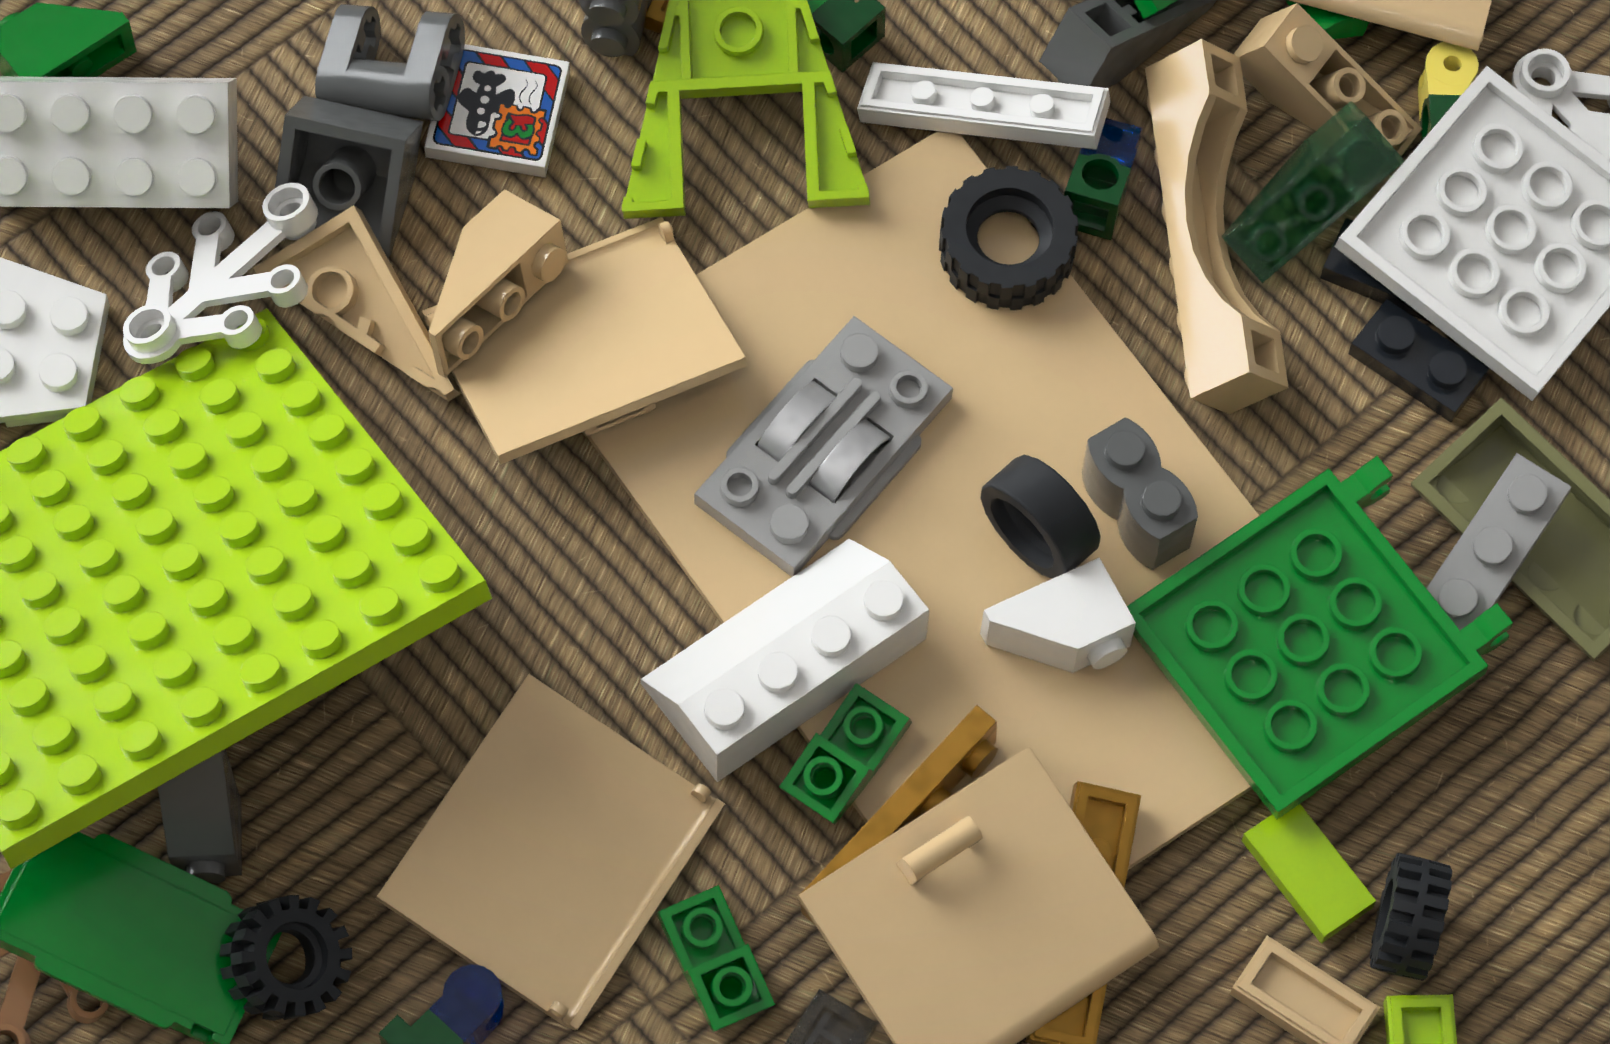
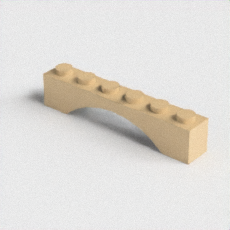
M1200 39L1145 68L1148 87L1147 106L1152 116L1156 146L1154 158L1159 169L1163 197L1161 209L1167 226L1171 255L1169 268L1174 278L1178 306L1177 325L1182 335L1186 364L1184 372L1185 382L1189 389L1190 399L1231 414L1289 387L1281 333L1259 314L1244 295L1232 269L1225 240L1223 205L1227 171L1236 138L1248 112L1240 57Z

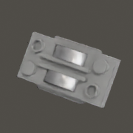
M853 316L817 358L809 360L733 443L727 451L726 459L694 493V504L793 577L800 572L828 539L839 540L917 453L921 447V437L919 435L952 399L953 387L857 317Z

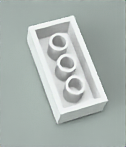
M0 76V207L230 208L238 202L237 78Z

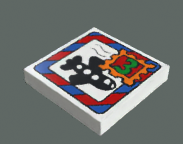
M465 44L446 113L440 121L430 122L424 146L425 156L427 158L546 178L569 80L570 62Z

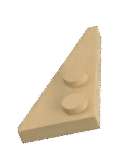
M351 206L253 267L256 274L271 272L274 268L285 264L296 266L308 285L307 295L300 302L301 305L322 317L337 329L448 402L462 394L451 373L446 378L438 374L429 333L362 210L356 206Z

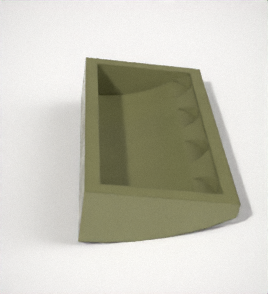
M1501 397L1411 482V487L1462 535L1516 453L1572 486L1569 495L1511 583L1594 662L1610 649V499Z

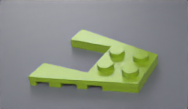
M669 0L658 46L659 55L653 81H650L645 102L646 111L640 137L636 141L631 163L632 172L627 194L622 202L624 219L686 216L681 99L802 92L808 207L870 205L869 189L867 183H865L856 149L842 112L835 84L820 44V38L808 1Z

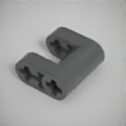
M341 4L334 14L315 80L316 98L410 119L440 121L448 108L463 56L465 27L462 17L458 13L426 11L418 24L408 62L375 60L381 33L378 11L373 6Z

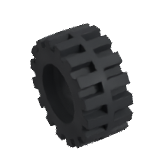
M1396 854L1391 864V870L1386 878L1385 889L1382 891L1380 907L1375 920L1376 926L1371 942L1373 945L1370 951V967L1372 969L1416 980H1426L1428 972L1433 965L1434 955H1436L1439 947V938L1443 932L1444 918L1448 910V896L1452 881H1450L1452 877L1450 865L1407 854Z

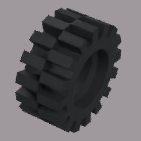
M287 895L256 903V906L246 908L238 914L241 921L231 923L225 932L233 940L230 943L221 945L219 956L231 957V966L220 968L223 980L234 977L237 985L228 990L233 1000L243 998L248 1000L242 1009L251 1015L263 1013L262 1019L288 1020L318 1013L326 1009L324 1003L336 1001L342 992L335 986L348 982L351 973L349 970L340 968L341 962L352 960L353 957L352 948L340 949L338 940L348 937L349 934L345 925L335 928L331 926L330 923L338 915L330 907L317 910L320 903L319 900L312 897L299 900V895ZM279 932L295 936L304 950L305 970L302 976L292 984L283 983L276 979L267 963V946L270 940Z

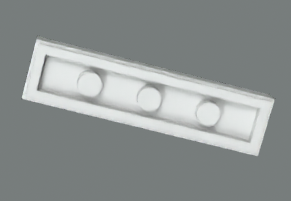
M873 62L857 111L859 120L863 123L1097 149L1110 106L1109 88Z

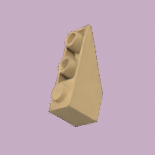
M1298 3L1261 18L1234 53V55L1240 57L1242 75L1271 104L1385 174L1392 170L1422 130Z
M504 189L463 227L428 331L439 375L446 378L460 363L471 358L478 351L481 344L505 321L513 319L519 313L522 306L546 283L553 281L559 276L563 267L569 263L560 219Z

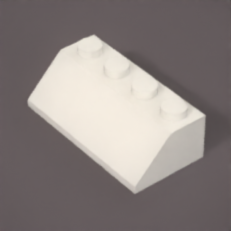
M847 539L641 679V685L716 782H719L850 692L855 683L860 685L923 642L927 634L929 609L889 560L857 542Z

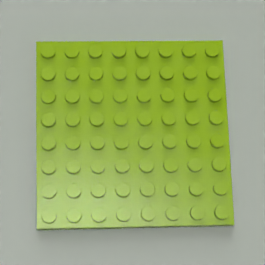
M267 308L255 314L261 324L262 332L259 339L252 345L236 349L229 346L225 338L204 341L197 346L185 349L177 357L151 371L128 380L121 387L86 406L72 410L65 417L32 435L16 440L9 447L0 451V852L10 869L17 867L492 599L483 576Z

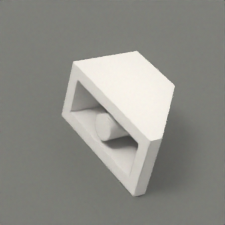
M1097 558L985 609L980 635L988 646L1074 673L1089 665H1092L1093 669H1102L1120 660L1127 653V648L1131 645L1136 622L1101 559Z

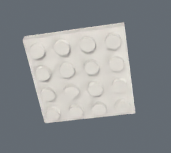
M1486 66L1343 232L1334 247L1533 401L1610 308V160Z

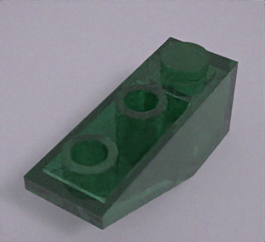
M1350 101L1300 145L1224 232L1222 238L1255 276L1264 283L1404 162V159L1369 118Z

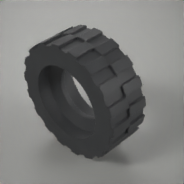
M1006 166V169L997 170L993 167L983 170V173L974 177L971 175L963 181L961 188L958 190L954 189L949 196L948 207H944L939 238L940 262L943 270L947 271L950 275L951 284L956 290L960 288L966 293V298L974 303L979 301L987 304V308L996 310L999 307L1010 308V311L1022 310L1023 306L1032 304L1034 307L1044 302L1045 297L1050 294L1054 295L1061 289L1063 279H1068L1072 270L1079 226L1077 215H1074L1072 212L1073 203L1068 195L1064 196L1061 193L1060 186L1052 179L1048 181L1041 177V173L1031 169L1028 172L1019 170L1018 166ZM1001 212H1013L1026 217L1034 224L1038 231L1039 245L1037 250L1029 259L1018 264L1007 265L991 260L981 250L977 238L979 228L986 219Z

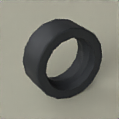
M1025 454L1016 457L982 487L980 499L985 514L996 532L1020 559L1041 575L1053 579L1071 571L1099 548L1101 535L1097 522L1088 506L1075 489L1056 470L1040 459Z

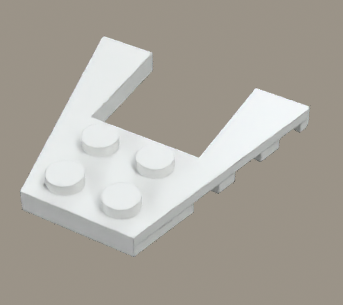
M0 257V423L5 422L7 427L55 422L65 417L72 410L91 403L110 306L107 294Z

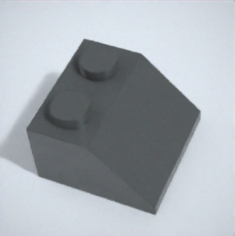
M303 96L285 114L275 188L286 183H299L307 188L318 208L315 229L351 206H356L362 210L387 258H389L392 254L415 178L423 121Z

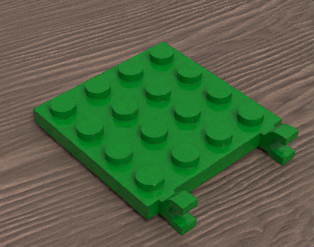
M1378 456L1368 461L1342 482L1328 468L1127 606L1136 622L1133 633L1135 638L1276 820L1484 676L1487 672L1488 664L1480 655H1485L1509 639V634L1506 631L1513 625L1511 619L1496 603L1479 615L1473 622L1459 630L1363 511L1362 508L1376 503L1390 492L1387 483L1392 480L1393 474Z

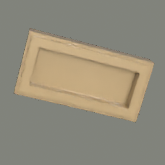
M1268 935L1230 992L1231 996L1306 1044H1358L1380 1010L1379 1006Z

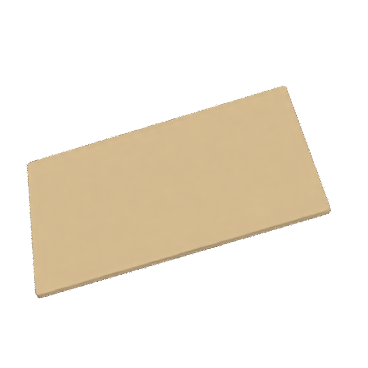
M936 131L863 175L869 189L870 205L807 208L696 274L746 356L748 366L656 402V409L589 435L587 438L721 624H723L790 579L791 576L695 505L694 493L726 459L727 451L804 364L809 360H815L855 316L953 387L952 399L919 435L921 437V447L844 536L839 540L828 539L800 570L802 571L847 539H851L889 560L929 609L926 639L860 684V686L909 717L912 723L852 805L865 823H867L968 713L978 705L997 721V735L994 746L998 748V751L991 763L979 776L972 779L966 774L950 793L955 794L1016 753L1030 746L1068 805H1070L1073 785L1077 781L1141 795L1128 866L1129 870L1250 791L1252 787L1134 635L1130 647L1127 648V653L1117 662L1102 669H1093L1092 665H1089L1074 673L985 644L980 635L985 609L1052 578L1041 575L1028 566L1008 547L996 532L985 514L980 499L982 487L1013 459L1024 454L1038 458L1056 470L1086 503L1097 522L1101 535L1099 548L1079 566L1100 558L1126 606L1257 518L1259 514L1071 274L1068 279H1063L1061 289L1054 295H1048L1044 298V302L1034 307L1032 304L1023 306L1022 310L1010 311V308L999 307L998 310L987 308V304L979 301L974 303L966 298V293L960 288L956 290L950 282V275L947 271L943 270L940 262L939 238L944 207H948L949 196L954 189L958 190L961 188L963 181L971 175L974 177L983 173V170L988 168L961 134ZM1001 212L990 216L982 223L977 234L978 243L983 253L991 260L1001 264L1012 265L1024 262L1035 253L1039 245V235L1026 217L1013 212ZM1123 418L1132 420L1148 433L1159 452L1161 467L1176 475L1185 484L1193 496L1197 507L1198 518L1190 548L1153 570L1140 563L1128 551L1119 534L1117 520L1104 513L1093 502L1086 491L1082 478V467L1088 439ZM849 692L797 727L808 744L815 733L821 735Z

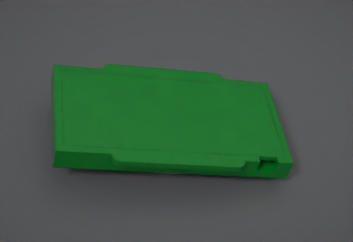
M81 832L73 834L13 868L0 893V948L34 963L35 968L39 972L160 1029L172 1028L204 1044H230L245 1012L242 1008L248 1001L246 998L233 1000L228 990L237 985L234 977L223 980L220 968L231 966V957L219 956L221 945L230 943L233 940L225 932L231 923L241 921L238 914L243 911V909L231 904L232 897L230 893L108 834H99L95 839ZM282 932L277 933L267 946V963Z

